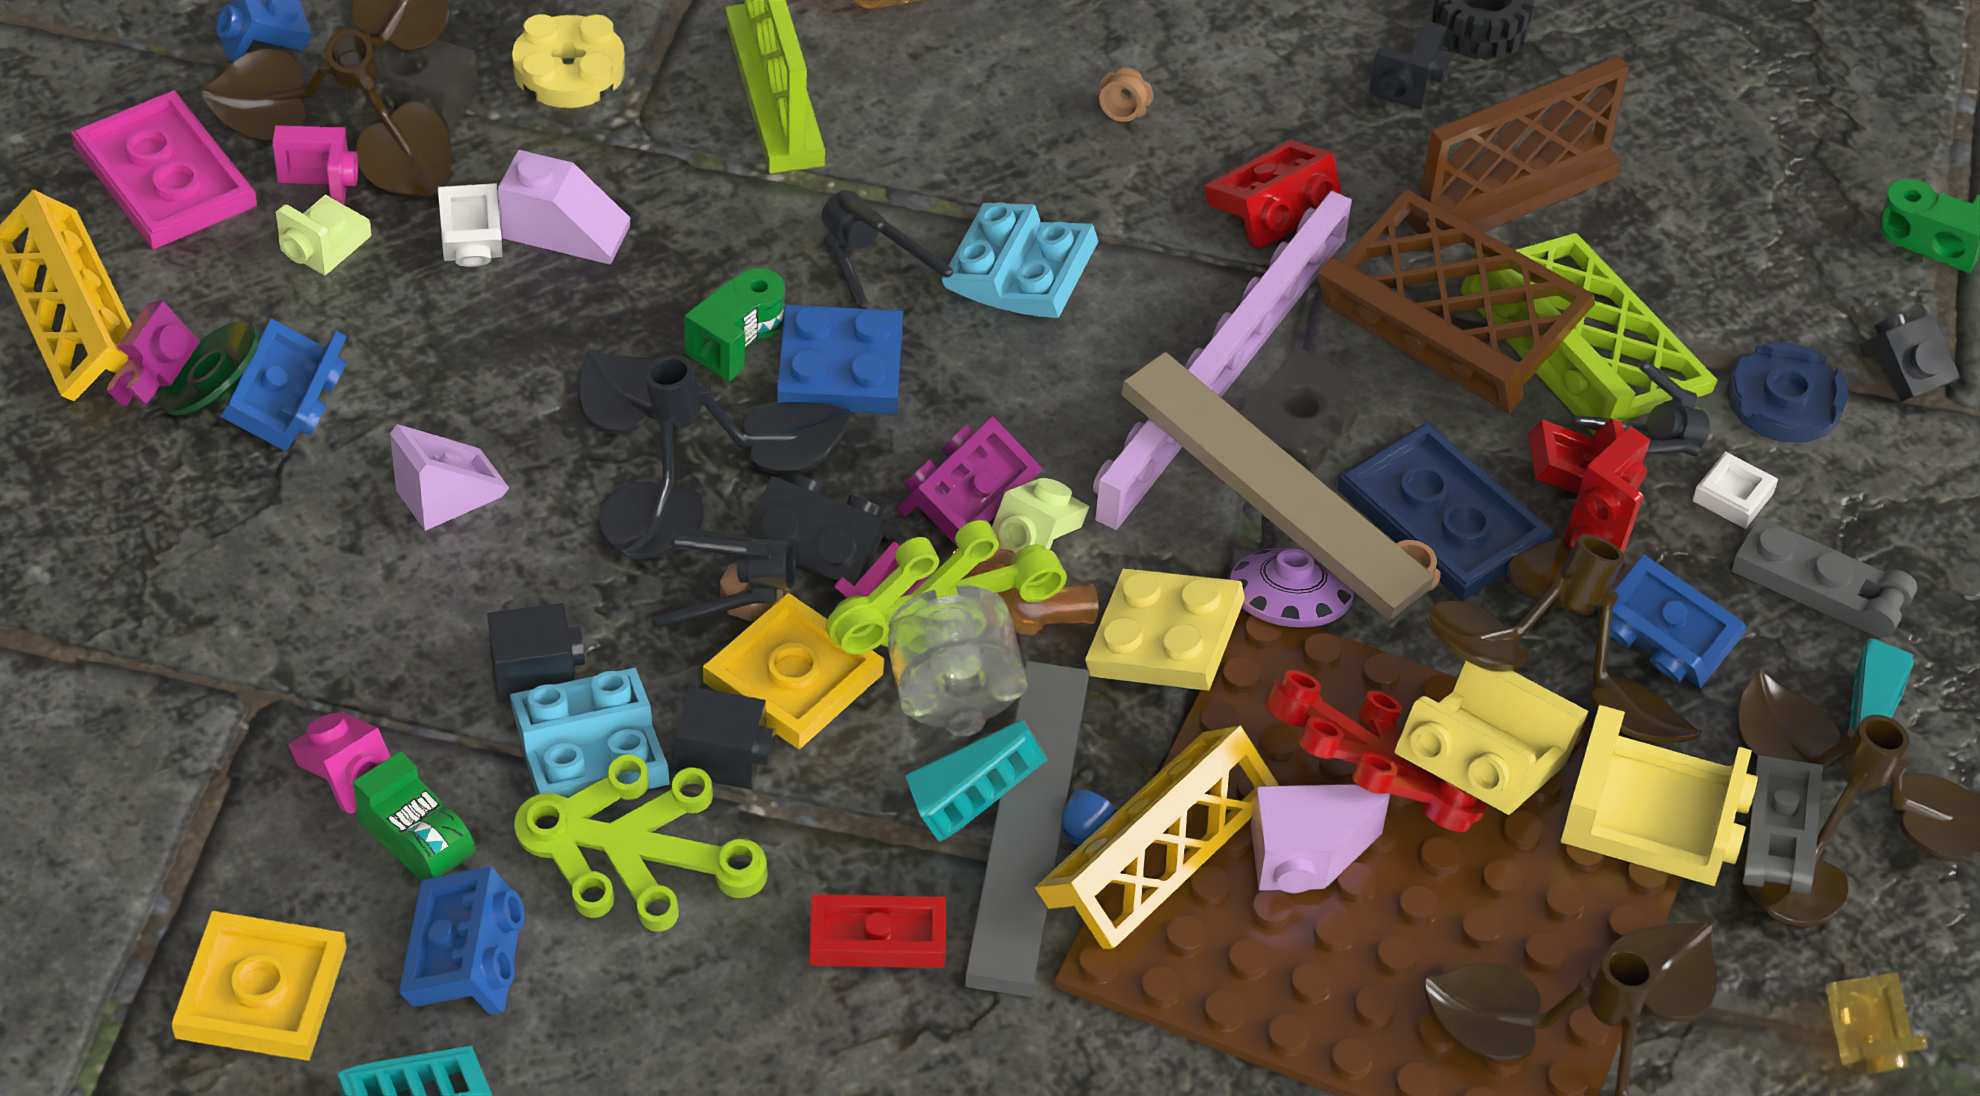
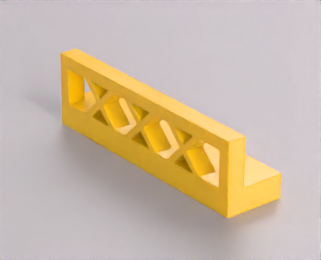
M32 190L0 224V265L60 395L75 402L105 369L117 374L128 360V356L117 346L132 324L77 210ZM28 227L29 232L24 252L17 253L12 243ZM39 265H46L47 272L42 292H35L33 288ZM64 304L66 310L60 332H53L52 325L57 305ZM76 344H83L88 356L72 372L71 364Z
M1241 726L1203 732L1034 888L1048 909L1075 906L1102 949L1115 948L1252 818L1257 787L1279 786V784ZM1238 762L1255 787L1242 801L1227 799L1229 770ZM1210 789V795L1204 794ZM1194 803L1209 806L1207 834L1201 840L1185 838L1187 809ZM1226 809L1231 810V811L1226 815ZM1169 827L1168 834H1163V832ZM1152 842L1167 845L1165 874L1158 880L1143 878L1145 849ZM1184 848L1190 849V850L1184 855ZM1126 867V874H1120V872ZM1109 882L1125 885L1123 913L1113 923H1111L1094 897ZM1142 888L1148 889L1141 895Z

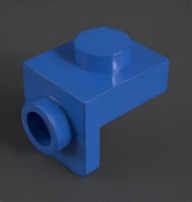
M231 0L229 4L221 8L216 23L217 34L221 38L228 60L236 61L245 55L253 40L303 51L312 37V32L300 0Z

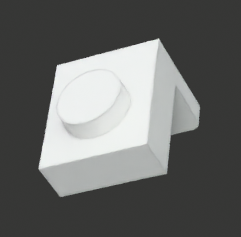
M497 183L438 187L444 261L456 260V264L460 266L474 267L488 264L491 262V258L503 257Z

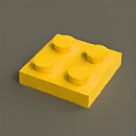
M787 593L703 666V682L718 692L766 700V726L775 728L777 735L800 750L883 675L884 658L873 650L862 654H849L845 652L841 646L831 641L826 630L828 619L790 593Z
M212 911L172 1021L175 1039L310 1061L347 948L345 933Z

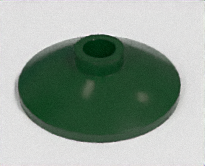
M246 321L233 322L216 329L201 339L199 345L171 386L161 387L159 403L162 408L171 415H184L198 410L213 401L217 403L228 401L238 380L248 368L258 348L259 333L255 327Z

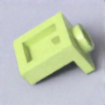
M324 195L304 213L297 211L287 204H284L276 211L281 251L292 261L299 264L304 263L323 275H327L371 237L370 220L327 195Z

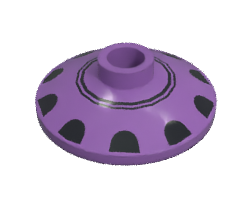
M1271 548L1254 552L1241 559L1235 565L1230 580L1241 581L1245 596L1242 608L1261 620L1281 626L1313 627L1330 623L1343 616L1349 610L1354 597L1352 589L1307 551L1302 549Z

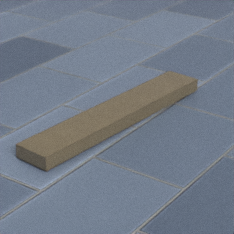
M1167 352L1161 354L1124 381L1121 392L1124 398L1388 621H1391L1430 590L1435 577L1432 573Z

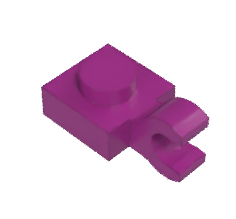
M164 301L147 303L117 346L128 356V360L123 368L112 378L107 386V391L121 406H127L133 396L141 404H146L154 396L158 387L171 386L200 343L196 336Z

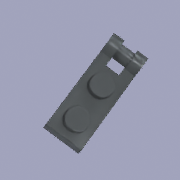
M1759 517L1738 551L1731 570L1733 573L1877 637H1889L1895 632L1902 617L1900 609L1909 606L1918 589L1913 577L1904 571H1881L1762 517ZM1860 595L1866 596V597L1870 598L1871 600H1867V599L1861 597Z
M1758 755L1755 776L1758 777L1751 805L1743 884L1763 887L1764 881L1790 885V892L1810 895L1816 859L1823 765Z

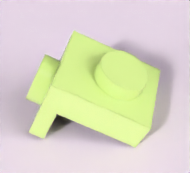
M1048 478L1036 479L1008 490L1004 494L992 525V529L999 541V548L996 552L1012 560L1019 550L1029 545L1039 544L1050 550L1055 538L1082 527L1090 506L1072 497V491L1069 487Z

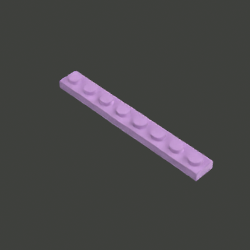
M1331 191L1317 209L1309 208L1303 215L1297 233L1289 244L1282 242L1277 247L1272 256L1269 269L1263 277L1255 276L1249 282L1242 296L1241 304L1233 314L1226 312L1220 318L1214 330L1212 340L1204 350L1197 348L1192 353L1185 368L1218 396L1222 397L1317 277V272L1343 244L1346 238L1351 199ZM1148 419L1146 423L1139 421L1133 426L1126 439L1122 453L1115 461L1108 459L1101 466L1095 478L1093 492L1098 494L1095 520L1114 530L1120 527L1182 448L1178 442L1152 420Z

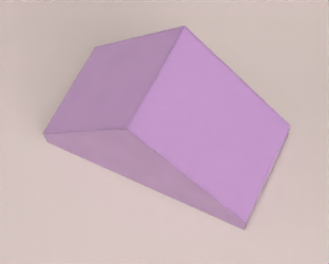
M399 424L390 432L396 492L425 531L503 497L509 489L480 448Z

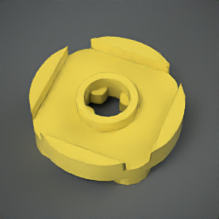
M544 14L535 15L525 22L524 32L517 38L513 47V71L517 85L524 91L525 84L528 89L536 92L537 101L549 106L576 108L591 105L600 101L601 91L608 89L612 84L614 91L624 78V46L619 36L614 32L612 21L603 15H590L587 17L575 15L555 17ZM574 58V64H563L562 59Z

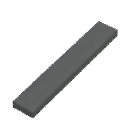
M1027 661L1015 722L1020 720L1026 722L1042 747L1047 761L1000 798L966 972L965 987L1032 997L1048 907L1034 887L1049 875L1056 866L1062 833V815L1069 794L1090 670Z

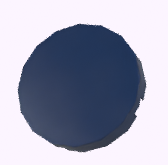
M1767 343L1756 347L1755 353L1749 354L1746 357L1744 353L1736 360L1727 387L1729 404L1739 420L1759 435L1781 442H1809L1826 436L1839 425L1849 393L1845 377L1838 368L1834 372L1825 364V356L1813 349L1793 343Z

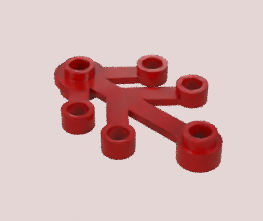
M1288 670L1284 677H1279L1274 681L1264 703L1265 708L1271 715L1286 724L1304 727L1298 741L1307 752L1325 759L1337 758L1357 763L1352 773V778L1359 786L1377 794L1390 793L1422 801V810L1425 815L1446 829L1465 832L1470 829L1473 822H1478L1483 818L1487 810L1486 802L1394 753L1401 737L1396 722L1402 711V705L1395 698L1379 691H1369L1358 711V715L1362 721L1369 725L1370 732L1322 701L1319 694L1321 685L1312 676L1301 671Z

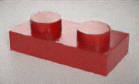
M811 895L810 966L945 968L946 897Z

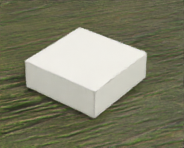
M1725 451L1696 487L1693 501L1746 529L1774 494L1778 479Z

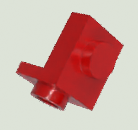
M1610 418L1592 437L1542 419L1528 433L1535 479L1578 494L1587 466L1624 433L1623 423Z

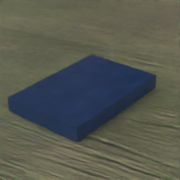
M1428 422L1339 477L1337 490L1396 543L1403 540H1416L1428 545L1434 551L1437 558L1436 569L1440 571L1439 581L1462 602L1506 574L1510 561L1519 553L1552 539L1553 530Z

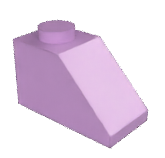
M518 150L498 187L501 238L611 265L630 227V217L572 162Z
M1359 785L1257 787L1251 832L1259 890H1282L1288 893H1299L1309 889H1325L1382 834L1390 793H1373Z

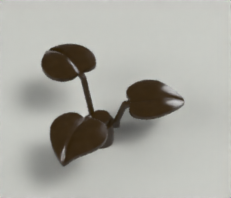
M354 0L352 17L355 26L360 31L343 29L330 37L325 49L327 59L319 60V69L304 88H302L304 84L303 71L296 60L279 50L261 49L245 54L234 61L217 79L205 86L201 91L203 99L210 110L227 127L247 138L272 142L275 125H304L306 112L301 99L311 98L328 74H332L334 79L344 87H362L381 122L374 123L365 128L357 142L358 165L364 177L378 189L390 193L433 197L439 194L438 187L445 186L451 172L452 146L448 130L440 116L430 107L420 102L411 101L405 103L390 116L372 80L377 71V62L373 48H383L388 40L393 46L402 51H417L433 44L440 38L447 26L449 18L448 0Z
M1589 534L1580 535L1570 553L1564 538L1560 537L1523 551L1510 561L1506 570L1507 577L1520 591L1538 600L1516 626L1505 628L1491 613L1462 601L1436 603L1430 608L1424 619L1439 640L1462 659L1488 670L1513 671L1525 665L1528 659L1527 651L1516 641L1520 640L1552 603L1557 607H1563L1579 615L1599 613L1596 605H1599L1601 610L1593 681L1599 688H1595L1590 695V703L1598 712L1599 705L1625 712L1620 732L1648 742H1685L1695 740L1697 737L1699 738L1702 730L1696 729L1647 687L1625 676L1609 677L1606 665L1612 612L1619 598V595L1610 588L1625 561V556L1617 546L1603 538Z
M1761 669L1753 675L1742 694L1737 710V732L1743 747L1752 750L1751 756L1755 760L1760 755L1823 765V768L1842 756V773L1848 783L1817 836L1815 868L1810 895L1790 892V885L1768 881H1764L1763 887L1744 884L1760 909L1766 910L1771 917L1783 923L1802 927L1825 923L1838 914L1848 895L1847 877L1836 866L1818 858L1824 851L1858 790L1864 792L1874 791L1885 786L1890 779V804L1894 809L1904 812L1900 823L1901 829L1915 846L1936 858L1953 862L1967 861L1980 855V795L1935 775L1926 773L1904 775L1909 764L1902 757L1909 746L1910 740L1907 731L1900 723L1884 715H1869L1861 720L1856 731L1848 730L1841 741L1838 726L1817 705L1778 685ZM1747 848L1740 860L1739 869L1742 881L1744 876Z
M1678 923L1655 926L1625 935L1609 948L1603 957L1594 980L1581 978L1574 991L1543 1014H1538L1541 1007V997L1534 983L1521 971L1498 963H1475L1462 966L1443 975L1428 976L1425 981L1424 992L1431 1013L1444 1033L1466 1052L1481 1059L1494 1062H1512L1528 1057L1536 1043L1534 1028H1549L1583 999L1588 1000L1593 1014L1599 1021L1609 1026H1622L1623 1028L1615 1096H1629L1628 1090L1635 1033L1640 1023L1639 1015L1643 1007L1649 1014L1658 1019L1679 1022L1698 1018L1711 1006L1717 990V975L1713 957V930L1710 923Z

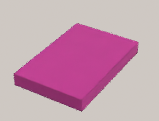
M175 90L71 132L74 148L152 250L257 206L254 189Z

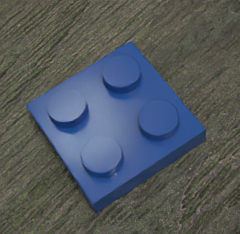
M785 305L777 403H820L850 409V412L897 414L903 311Z

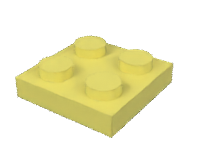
M1123 568L1085 659L1087 668L1090 670L1089 676L1209 691L1245 599L1241 581Z

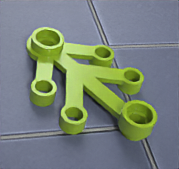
M976 520L964 525L957 532L955 542L959 550L937 571L935 570L939 566V558L927 538L917 537L904 542L895 553V559L899 567L868 596H852L840 602L828 618L826 630L831 641L841 646L849 654L866 653L881 644L897 650L905 660H915L929 653L935 644V639L926 622L956 633L959 640L964 643L979 641L991 632L993 621L983 603L971 600L1017 588L1021 598L1025 601L1040 602L1054 596L1063 588L1067 580V574L1053 551L1046 549L1042 545L1033 544L1019 550L1012 558L1010 566L962 579L979 562L992 557L999 548V541L990 524L984 520ZM931 575L912 594L901 597L917 580ZM967 602L961 606H956L957 604ZM902 620H906V621L902 622L901 624L895 623V622H899V621H902Z
M622 755L610 764L608 776L569 798L555 793H543L531 797L522 804L515 816L514 828L520 845L533 855L553 858L572 888L576 909L579 913L589 918H598L607 914L614 904V893L609 878L600 872L591 871L578 846L604 851L636 901L642 925L656 932L665 931L676 923L679 916L676 895L671 889L657 884L642 859L714 874L719 889L733 898H748L757 894L764 887L768 877L765 853L759 845L750 840L735 839L720 847L653 833L656 829L685 813H698L710 805L713 798L711 779L705 771L699 768L681 770L674 777L671 790L611 823L588 819L621 798L624 800H634L641 797L647 791L649 775L646 763L636 755ZM625 771H635L640 774L639 779L631 784H623L617 780L619 775ZM689 784H698L704 788L703 792L696 797H686L681 793L682 789ZM554 816L559 819L558 823L550 829H541L536 826V822L544 817ZM738 856H746L752 860L748 867L741 870L731 868L728 862L730 859ZM597 887L605 892L604 896L596 902H587L581 898L582 894L589 888ZM655 901H663L670 906L669 910L660 916H653L646 912L647 907Z

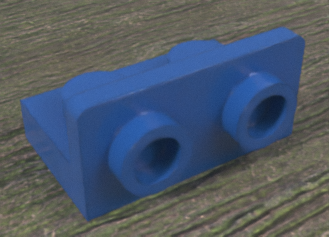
M492 866L421 881L399 989L401 996L412 1007L473 996L489 1015L505 1011L508 989L514 980L515 969L513 961L518 933L524 924L525 913L518 893L509 887Z

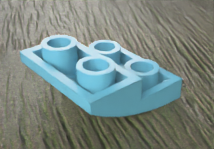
M983 203L949 264L953 269V275L949 278L943 276L941 279L945 288L982 304L1020 314L1059 318L1098 243V238L1093 224L1041 222L1034 204Z
M636 668L606 671L593 677L555 685H541L532 690L510 694L515 722L536 795L555 793L569 798L607 777L610 764L619 756L627 754L636 755L646 763L649 775L648 789L670 784L668 764L652 726L650 703ZM625 771L619 775L617 780L623 784H631L639 779L640 774L635 771Z

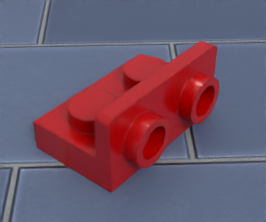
M1292 140L1204 185L1208 206L1231 213L1235 217L1244 218L1249 244L1258 249H1262L1297 230L1305 212L1311 207L1317 209L1331 191L1342 195L1334 154Z
M1632 426L1586 468L1564 536V541L1571 550L1580 535L1589 534L1603 538L1617 546L1623 554L1625 552L1643 500V494L1638 490V487L1647 474L1648 469L1642 464L1651 441Z

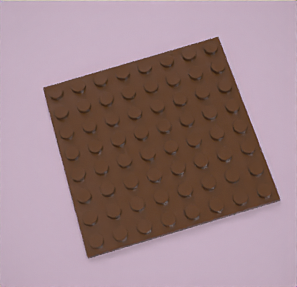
M1242 608L1209 691H1200L1161 770L1201 733L1241 726L1279 786L1358 785L1352 778V773L1357 763L1337 758L1325 759L1307 752L1298 741L1304 727L1286 724L1267 711L1264 703L1274 681L1279 677H1284L1288 670H1297L1312 676L1321 685L1319 694L1322 701L1370 732L1369 725L1360 719L1358 711L1369 691H1379L1388 694L1402 705V711L1396 722V726L1400 734H1402L1414 702L1420 697L1426 696L1439 703L1453 692L1458 677L1314 626L1288 627L1266 622L1251 615ZM1584 722L1567 764L1510 815L1486 803L1487 810L1483 818L1478 822H1473L1468 831L1457 832L1446 829L1425 815L1422 810V801L1390 794L1382 834L1325 889H1309L1299 893H1288L1282 890H1259L1251 832V818L1115 948L1102 949L1084 922L1055 979L1054 988L1337 1096H1600L1621 1042L1623 1028L1622 1026H1609L1599 1021L1593 1014L1588 1000L1583 999L1549 1028H1534L1536 1043L1528 1057L1512 1062H1494L1481 1059L1466 1052L1444 1033L1431 1013L1425 996L1424 985L1428 976L1443 975L1462 966L1475 963H1498L1511 966L1521 971L1534 983L1541 997V1007L1538 1014L1546 1013L1574 991L1581 978L1594 980L1603 957L1618 939L1639 930L1665 925L1683 877L1561 842L1594 726ZM1238 762L1229 770L1227 799L1242 801L1255 787ZM1210 789L1204 794L1210 795ZM1194 803L1187 809L1185 838L1201 840L1207 834L1209 806ZM1226 809V815H1227L1231 810ZM1169 827L1163 832V834H1168ZM1152 842L1145 849L1143 878L1158 880L1165 874L1167 845ZM1184 848V855H1185L1190 849ZM1126 867L1120 872V874H1126ZM1109 882L1098 893L1096 900L1111 923H1113L1123 913L1125 885ZM1142 888L1141 895L1148 889Z

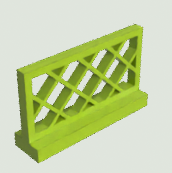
M744 0V4L725 6V23L769 174L825 166V148L806 89L807 68L786 0Z
M1577 233L1516 250L1585 290L1611 298L1619 307L1616 308L1595 301V305L1535 372L1574 415L1626 421L1648 414L1655 406L1672 400L1670 395L1650 380L1638 367L1619 362L1620 354L1642 361L1647 360L1658 369L1662 366L1681 372L1688 380L1681 381L1669 378L1682 389L1695 392L1697 398L1713 392L1718 380ZM1476 250L1474 252L1472 260L1477 259ZM1570 255L1584 271L1554 263L1553 260ZM1512 269L1486 273L1489 291L1524 286L1523 276ZM1480 274L1465 277L1460 290L1463 295L1482 293ZM1559 296L1533 300L1536 318L1561 315L1556 308L1566 310L1571 304ZM1527 301L1491 306L1494 325L1530 320ZM1485 308L1477 309L1487 320ZM1588 317L1615 325V332L1611 333L1583 324L1584 318ZM1624 328L1645 334L1654 345L1624 337ZM1540 333L1539 337L1541 338L1545 333ZM1532 335L1505 339L1522 359L1534 346ZM1591 345L1611 351L1610 359L1601 357ZM1627 383L1646 388L1647 392L1635 396L1636 393ZM1588 429L1593 435L1597 432L1596 430Z

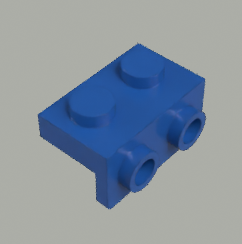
M271 318L259 338L258 348L252 361L238 380L221 417L287 451L299 432L310 436L318 424L327 405L318 400L322 389L329 393L332 391L345 368L347 361L340 358L338 354L347 336L335 331L326 346L323 347Z
M1645 554L1614 591L1619 595V598L1612 612L1610 637L1626 648H1629L1633 642L1652 655L1649 659L1651 664L1663 675L1677 683H1680L1685 677L1701 688L1747 631L1745 622ZM1596 605L1600 615L1601 606Z

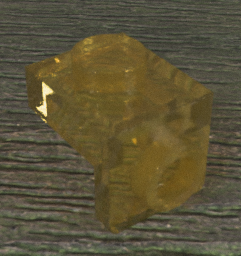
M1898 972L1838 981L1825 986L1842 1066L1866 1062L1868 1074L1893 1071L1909 1067L1907 1055L1928 1049L1926 1035L1912 1036Z

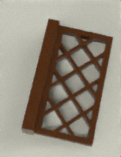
M1617 56L1432 130L1419 196L1482 232H1486L1617 178L1622 161L1610 147L1629 65L1620 56ZM1604 84L1588 104L1584 102L1598 86ZM1558 103L1542 122L1539 121L1551 105ZM1579 109L1580 112L1561 133L1557 132L1573 113ZM1513 121L1496 140L1492 139L1505 123ZM1596 121L1593 132L1590 126ZM1530 128L1535 129L1515 152L1511 150ZM1466 139L1456 152L1447 159L1450 145ZM1484 146L1488 148L1468 171L1464 169ZM1410 212L1404 218L1417 234L1431 232L1430 223ZM1452 245L1440 246V250H1443Z
M1408 189L1399 196L1341 261L1332 256L1317 272L1324 306L1509 415L1524 399V384L1595 305L1594 294ZM1410 212L1430 223V233L1396 238L1395 228ZM1466 243L1476 249L1477 259L1442 265L1440 246ZM1428 248L1434 249L1436 266L1401 271L1399 253ZM1392 255L1394 273L1369 276L1358 270L1368 258ZM1512 269L1523 276L1524 286L1489 291L1486 273ZM1480 274L1482 293L1447 298L1446 279ZM1434 281L1439 282L1441 295L1439 300L1415 303L1405 297L1404 286ZM1559 296L1571 303L1561 315L1536 318L1533 300ZM1527 301L1530 320L1494 325L1491 306ZM1485 308L1487 327L1461 330L1451 324L1450 313ZM1442 314H1443V315H1444V319L1441 318V317H1439V316H1437V315H1442ZM1540 333H1545L1541 338L1539 337ZM1527 335L1533 336L1534 346L1519 363L1498 350L1497 340ZM1484 342H1491V346L1487 345Z

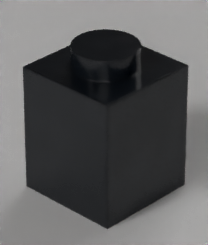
M564 603L487 613L490 654L498 702L511 701L510 694L532 690L541 685H555L574 681V666L585 665L580 627L568 628Z
M689 687L675 734L676 775L686 768H699L709 775L711 783L752 790L758 766L770 765L775 745L776 729L766 726V700Z

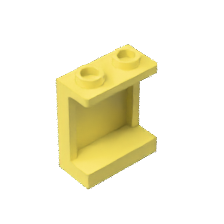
M1465 661L1451 694L1439 703L1426 696H1422L1414 702L1394 753L1510 815L1567 764L1589 711L1513 671L1488 670Z
M1599 705L1561 842L1715 886L1722 862L1735 864L1742 844L1746 826L1735 824L1734 819L1736 811L1748 814L1758 777L1746 773L1752 750L1739 747L1733 765L1724 766L1621 737L1618 735L1625 712Z

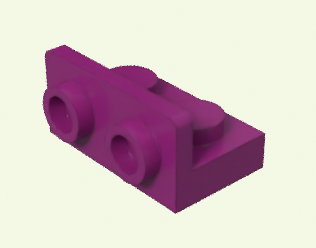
M992 416L977 432H974L966 424L944 445L941 450L949 458L939 468L931 460H928L904 484L912 494L896 509L906 517L918 506L957 546L955 536L964 525L976 520L989 522L997 515L1005 492L1029 483L1043 468Z

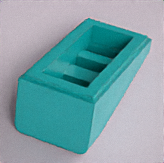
M1871 638L1866 641L1854 675L1849 730L1856 731L1861 720L1869 715L1893 717L1904 694L1915 661L1912 659L1913 654Z
M1020 720L916 769L905 777L922 819L937 840L941 842L967 825L1045 763L1047 758L1026 722Z
M472 1046L373 1062L336 1072L340 1096H397L398 1092L407 1089L411 1096H427L422 1084L435 1081L440 1096H493ZM461 1071L469 1092L455 1094L448 1075Z

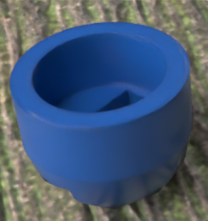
M1082 789L1075 790L1063 811L1062 827L1064 833L1071 842L1080 846L1113 816L1117 810L1110 802L1096 793Z

